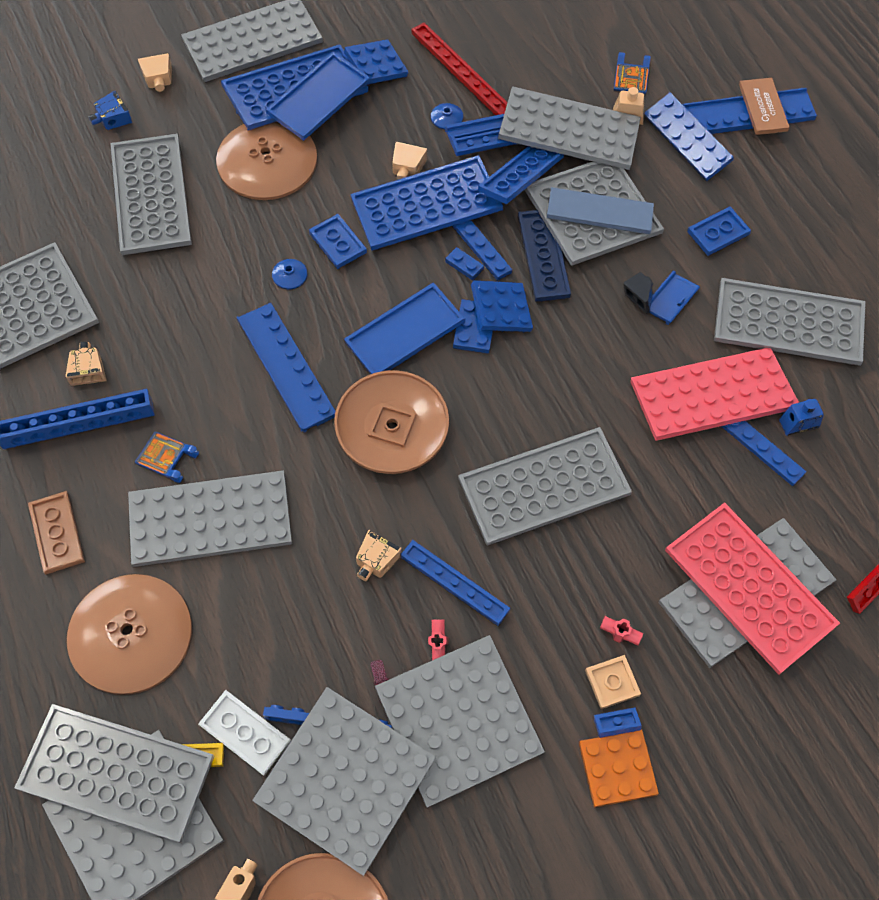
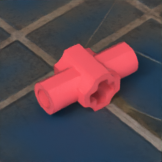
M605 616L600 626V629L611 633L613 640L619 643L625 640L638 646L643 636V633L633 629L630 626V621L626 619L615 621ZM620 628L624 629L623 633L619 632Z
M432 620V635L428 637V644L432 646V660L444 656L445 646L449 644V638L445 636V620ZM437 635L443 639V643H440L439 647L437 643H434V638H437Z

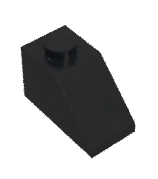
M639 272L623 283L625 296L643 312L648 314L650 313L653 296V282L648 276L646 277Z

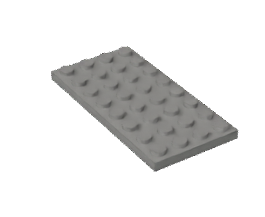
M285 0L181 34L182 40L204 82L323 42L321 34L301 0Z
M512 86L498 139L630 170L641 117Z
M178 134L110 143L121 255L192 245Z
M721 278L714 341L758 349L771 348L772 351L861 366L863 363L865 301Z
M600 427L458 475L459 482L487 546L627 497L632 493Z
M284 470L128 492L131 564L133 567L292 544Z
M784 518L757 535L814 596L836 581V578ZM691 579L658 602L709 668L748 642Z
M52 704L14 788L181 843L214 755Z

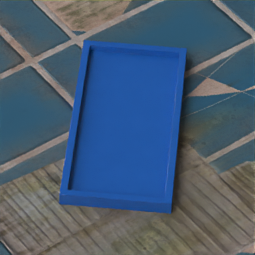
M332 52L266 109V114L304 141L370 82V77L335 52Z
M433 282L344 338V341L369 374L390 371L463 324L465 318Z

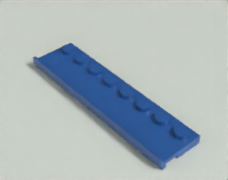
M807 88L777 91L788 124L816 119L817 115L807 93ZM743 96L682 104L711 134L753 128Z
M504 114L446 125L445 132L449 137L456 156L518 144L498 139Z
M272 303L240 317L237 316V321L301 432L303 431L304 433L308 428L315 425L319 426L335 418V409Z

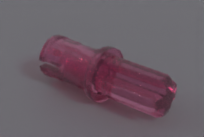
M375 660L371 662L370 665L375 680L373 685L389 680L386 676L383 661Z

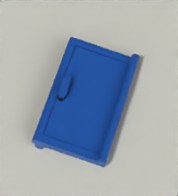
M672 271L653 294L650 313L666 321V324L669 325L698 291L700 286Z

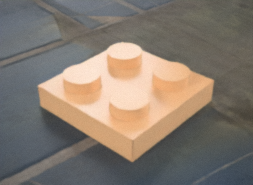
M625 655L585 669L601 709L641 695Z

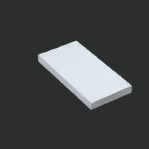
M227 690L223 692L198 724L263 776L268 773L292 741Z

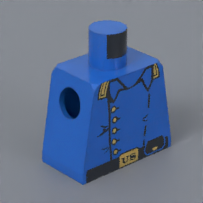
M116 91L96 101L93 104L96 113L88 116L93 126L102 122L107 130L132 123L130 113Z
M808 399L791 405L779 421L786 436L819 428L824 414L816 399Z

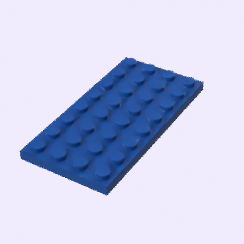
M336 45L221 80V84L247 130H251L276 122L275 119L266 114V109L330 53L335 52L349 63L350 61L341 45ZM368 86L363 87L355 96L367 93Z
M479 155L350 194L371 250L503 210V205L500 201L478 192V186L489 178Z

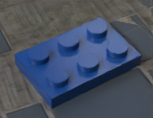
M730 206L688 227L687 232L705 254L709 256L750 235L751 229Z
M339 214L309 229L311 237L337 269L367 253L366 247Z
M462 299L459 312L465 318V322L456 328L453 348L489 353L493 330H480L475 302Z

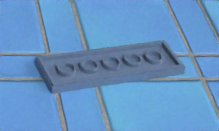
M551 187L547 218L650 234L654 203Z

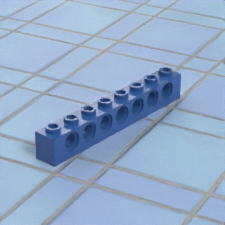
M148 389L2 420L0 421V446L2 449L155 416L152 398Z

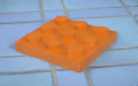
M642 729L579 741L594 808L653 797L659 794Z

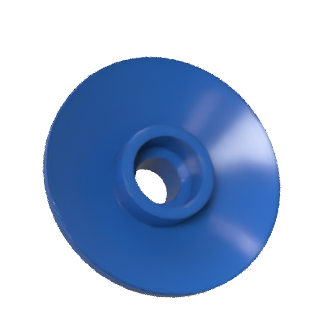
M443 103L432 110L431 121L436 127L445 129L446 125L461 123L463 121V112L454 104Z
M282 260L273 268L272 278L274 283L283 289H295L306 281L307 269L298 260Z

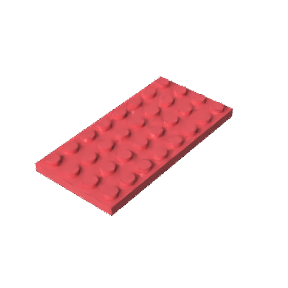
M771 348L631 377L630 381L655 441L786 412L791 405L799 403Z
M725 502L665 549L669 556L778 675L840 624Z

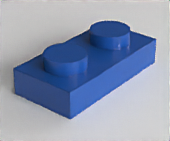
M457 247L445 258L447 264L472 281L484 270L483 264Z
M636 708L594 715L599 738L641 730L642 725Z

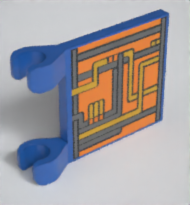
M619 52L614 91H628L629 88L635 87L638 89V93L646 95L651 56H644L643 65L625 64V53Z
M154 432L135 463L166 476L176 483H180L183 476H181L179 471L173 470L183 453L196 458L199 452L196 451L197 448L193 445H187Z

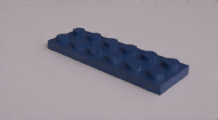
M538 210L518 212L535 302L570 298L571 291L561 247L549 231Z

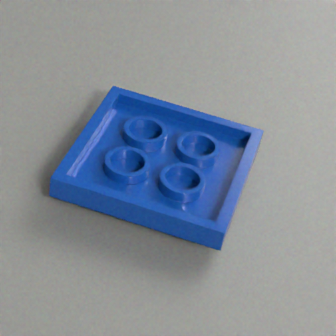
M388 39L348 46L344 49V53L350 63L370 77L368 84L407 77L408 70Z
M473 280L471 288L480 330L531 332L533 325L523 283Z

